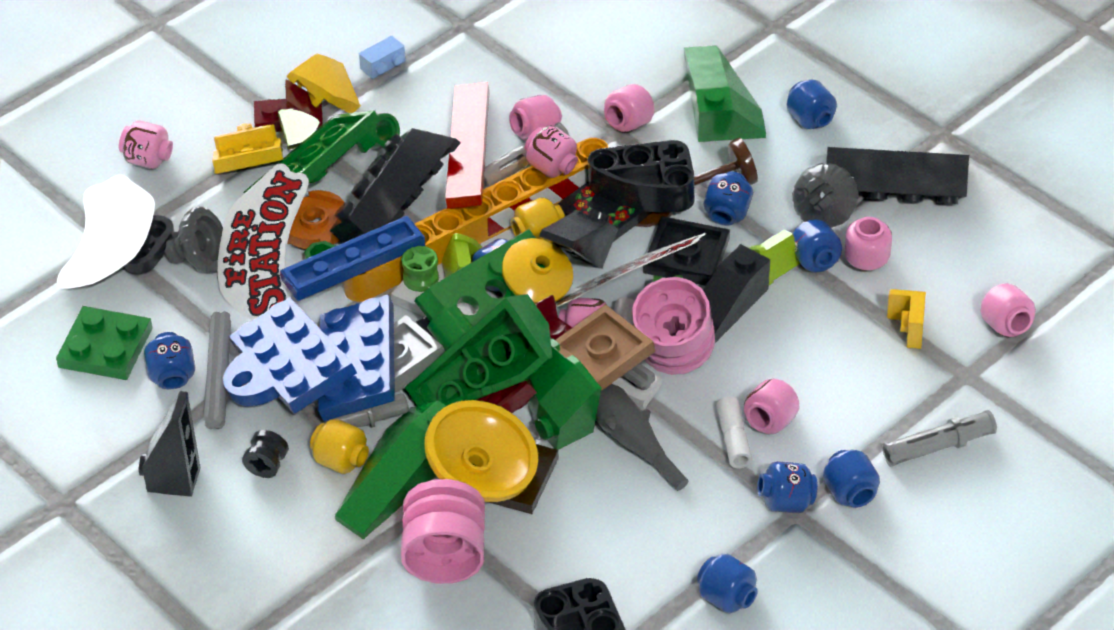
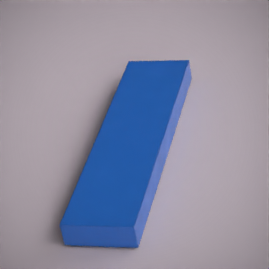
M405 216L280 270L281 280L296 300L300 301L399 258L406 250L412 247L425 246V237L411 219Z

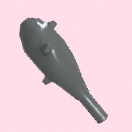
M610 384L603 389L596 416V422L622 445L655 465L677 491L682 490L689 480L665 455L666 453L659 444L649 423L650 410L645 409L641 411L624 389L617 385Z

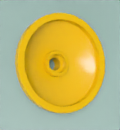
M466 400L450 404L434 416L426 431L425 453L429 465L439 479H451L470 485L479 491L485 502L505 501L519 495L528 487L536 473L538 450L533 436L515 415L495 404L476 400Z

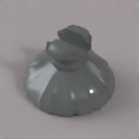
M821 163L808 168L801 174L794 185L792 192L794 210L804 222L818 219L826 222L831 228L842 225L850 218L857 207V184L850 173L837 164ZM824 192L825 194L823 198L820 197V193Z
M198 206L190 209L183 216L179 225V231L171 233L173 235L172 239L166 242L165 255L172 263H181L187 259L199 271L205 273L216 272L223 231L222 223L208 208Z

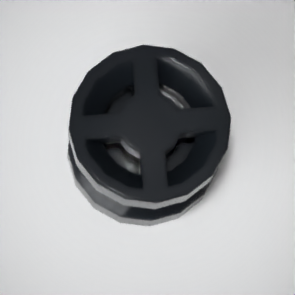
M259 430L255 432L251 440V447L246 449L242 457V463L252 474L263 478H272L280 468V460L285 458L289 450L288 443L282 436L273 431Z

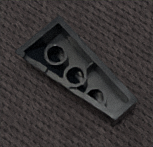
M411 128L401 136L398 133L394 134L383 146L386 153L383 156H378L367 168V171L370 173L368 178L364 177L352 189L351 193L354 195L352 200H347L336 211L334 216L337 218V221L330 229V232L344 243L402 218L405 214L403 210L408 208L423 192L424 189L421 186L432 175H436L444 165L440 160L449 153H453L461 142L453 137Z
M827 147L826 164H837L839 167L846 169L854 178L858 192H867L866 199L888 200V193L902 194V201L923 202V195L937 196V203L958 204V197H967L969 155Z

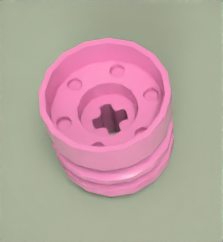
M679 277L661 278L648 284L637 295L632 307L634 327L654 341L656 352L647 357L645 361L655 370L670 375L686 374L700 368L710 358L715 346V330L711 318L710 303L703 289L694 282Z
M451 479L431 480L420 483L411 489L403 501L402 565L410 574L420 580L436 584L456 583L467 580L478 573L484 564L485 500L479 491L466 483Z

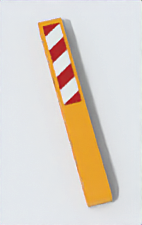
M599 138L582 140L576 143L577 151L575 156L578 157L577 164L567 175L562 173L555 178H549L533 166H530L483 189V204L481 206L445 208L414 224L424 235L425 246L436 252L439 265L442 263L446 248L453 234L459 233L468 236L481 244L511 228L510 220L514 217V212L519 205L540 197L547 198L553 205H556L589 181L588 156L590 153L597 149L608 148V144ZM402 256L344 281L346 297L355 302H363L399 285L403 281Z

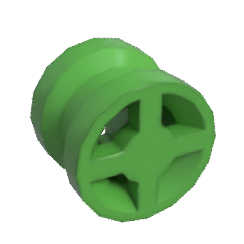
M416 246L404 252L401 259L404 270L403 281L408 289L423 292L438 282V257L433 249L426 246Z

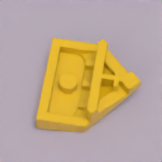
M316 53L286 76L293 84L297 83L300 88L303 86L307 89L311 102L315 107L324 99L347 113H354L361 106L344 64L335 59Z
M244 123L237 126L238 132L214 137L216 151L213 152L212 161L215 174L283 160L281 138H277L274 125L252 128V124Z

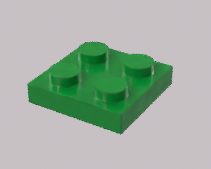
M82 306L56 356L58 368L128 380L153 329L151 318Z

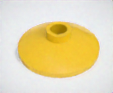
M536 238L521 240L512 245L503 258L502 274L509 289L517 296L528 294L534 304L550 295L554 296L556 302L567 294L572 285L573 267L569 258L560 248L551 245L545 240ZM536 263L542 264L545 268L539 267Z

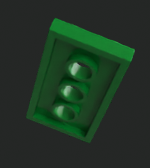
M375 110L337 114L332 116L277 164H285L293 173L305 174L309 184L322 179L327 174L326 169L355 144H357L361 153H366L369 149L383 148L385 143L394 134L398 133L400 135V126L393 115L389 113L377 114ZM252 184L248 189H246L244 193H246L254 184Z
M529 229L432 285L415 298L414 302L430 321L427 329L443 345L445 351L503 299L517 296L509 289L503 278L502 262L506 252L512 245L524 239L536 238ZM536 263L539 267L545 268L542 264ZM488 286L497 287L502 292L503 297L493 298L487 294L485 288ZM457 304H470L474 308L475 314H463L457 307Z

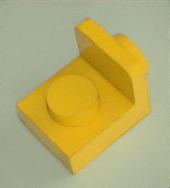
M890 289L887 318L901 320L900 332L908 333L907 348L921 349L926 292Z

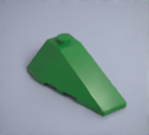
M718 46L684 47L698 142L726 141L739 137L741 139L766 138L762 109Z
M528 294L506 297L408 384L405 389L417 406L437 400L448 406L460 401L476 400L527 381L552 359L549 323Z
M552 338V359L528 379L537 392L530 398L528 404L539 436L543 440H548L554 449L559 450L594 432L602 387L574 355L567 358L559 352L560 344Z
M437 400L411 407L407 413L403 414L385 430L336 512L335 520L364 540L403 506V501L411 489L420 483L431 481L436 477L426 457L425 435L434 416L445 408L446 405Z

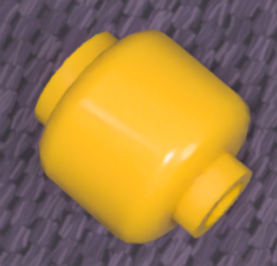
M540 197L519 205L510 223L515 237L529 229L537 239H542L539 237L541 230L564 218L565 215L560 205H553L549 199Z
M336 418L317 426L310 440V448L313 451L315 461L341 474L350 473L356 467H361L369 454L364 431Z

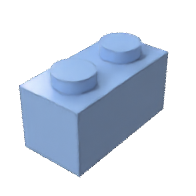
M390 36L359 53L360 69L372 79L384 74L406 61L404 45L393 36Z

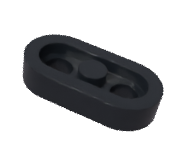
M160 215L153 216L143 246L137 255L128 264L123 266L125 270L134 274L149 272L157 265L165 254L166 242L173 237L171 233H174V226L169 218Z

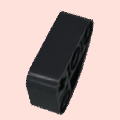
M667 140L601 148L591 152L588 156L589 187L594 193L609 201L634 209L663 213L686 211L694 204V170L689 148L681 141Z
M585 578L555 586L539 592L535 597V630H626L608 587L599 579Z

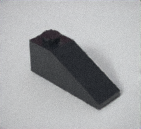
M590 209L588 214L576 210L542 229L539 237L551 245L560 248L572 258L603 268L618 229L608 222L610 217L606 214Z
M742 244L719 264L703 289L710 303L711 318L715 330V343L769 289L770 259Z
M180 391L154 433L147 453L141 454L139 475L144 476L147 492L192 497L201 466L188 392Z

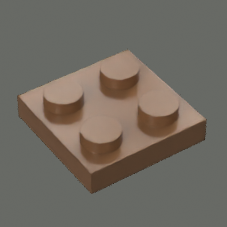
M606 304L555 340L560 344L559 352L566 358L574 355L581 361L602 387L601 391L656 352L654 341Z

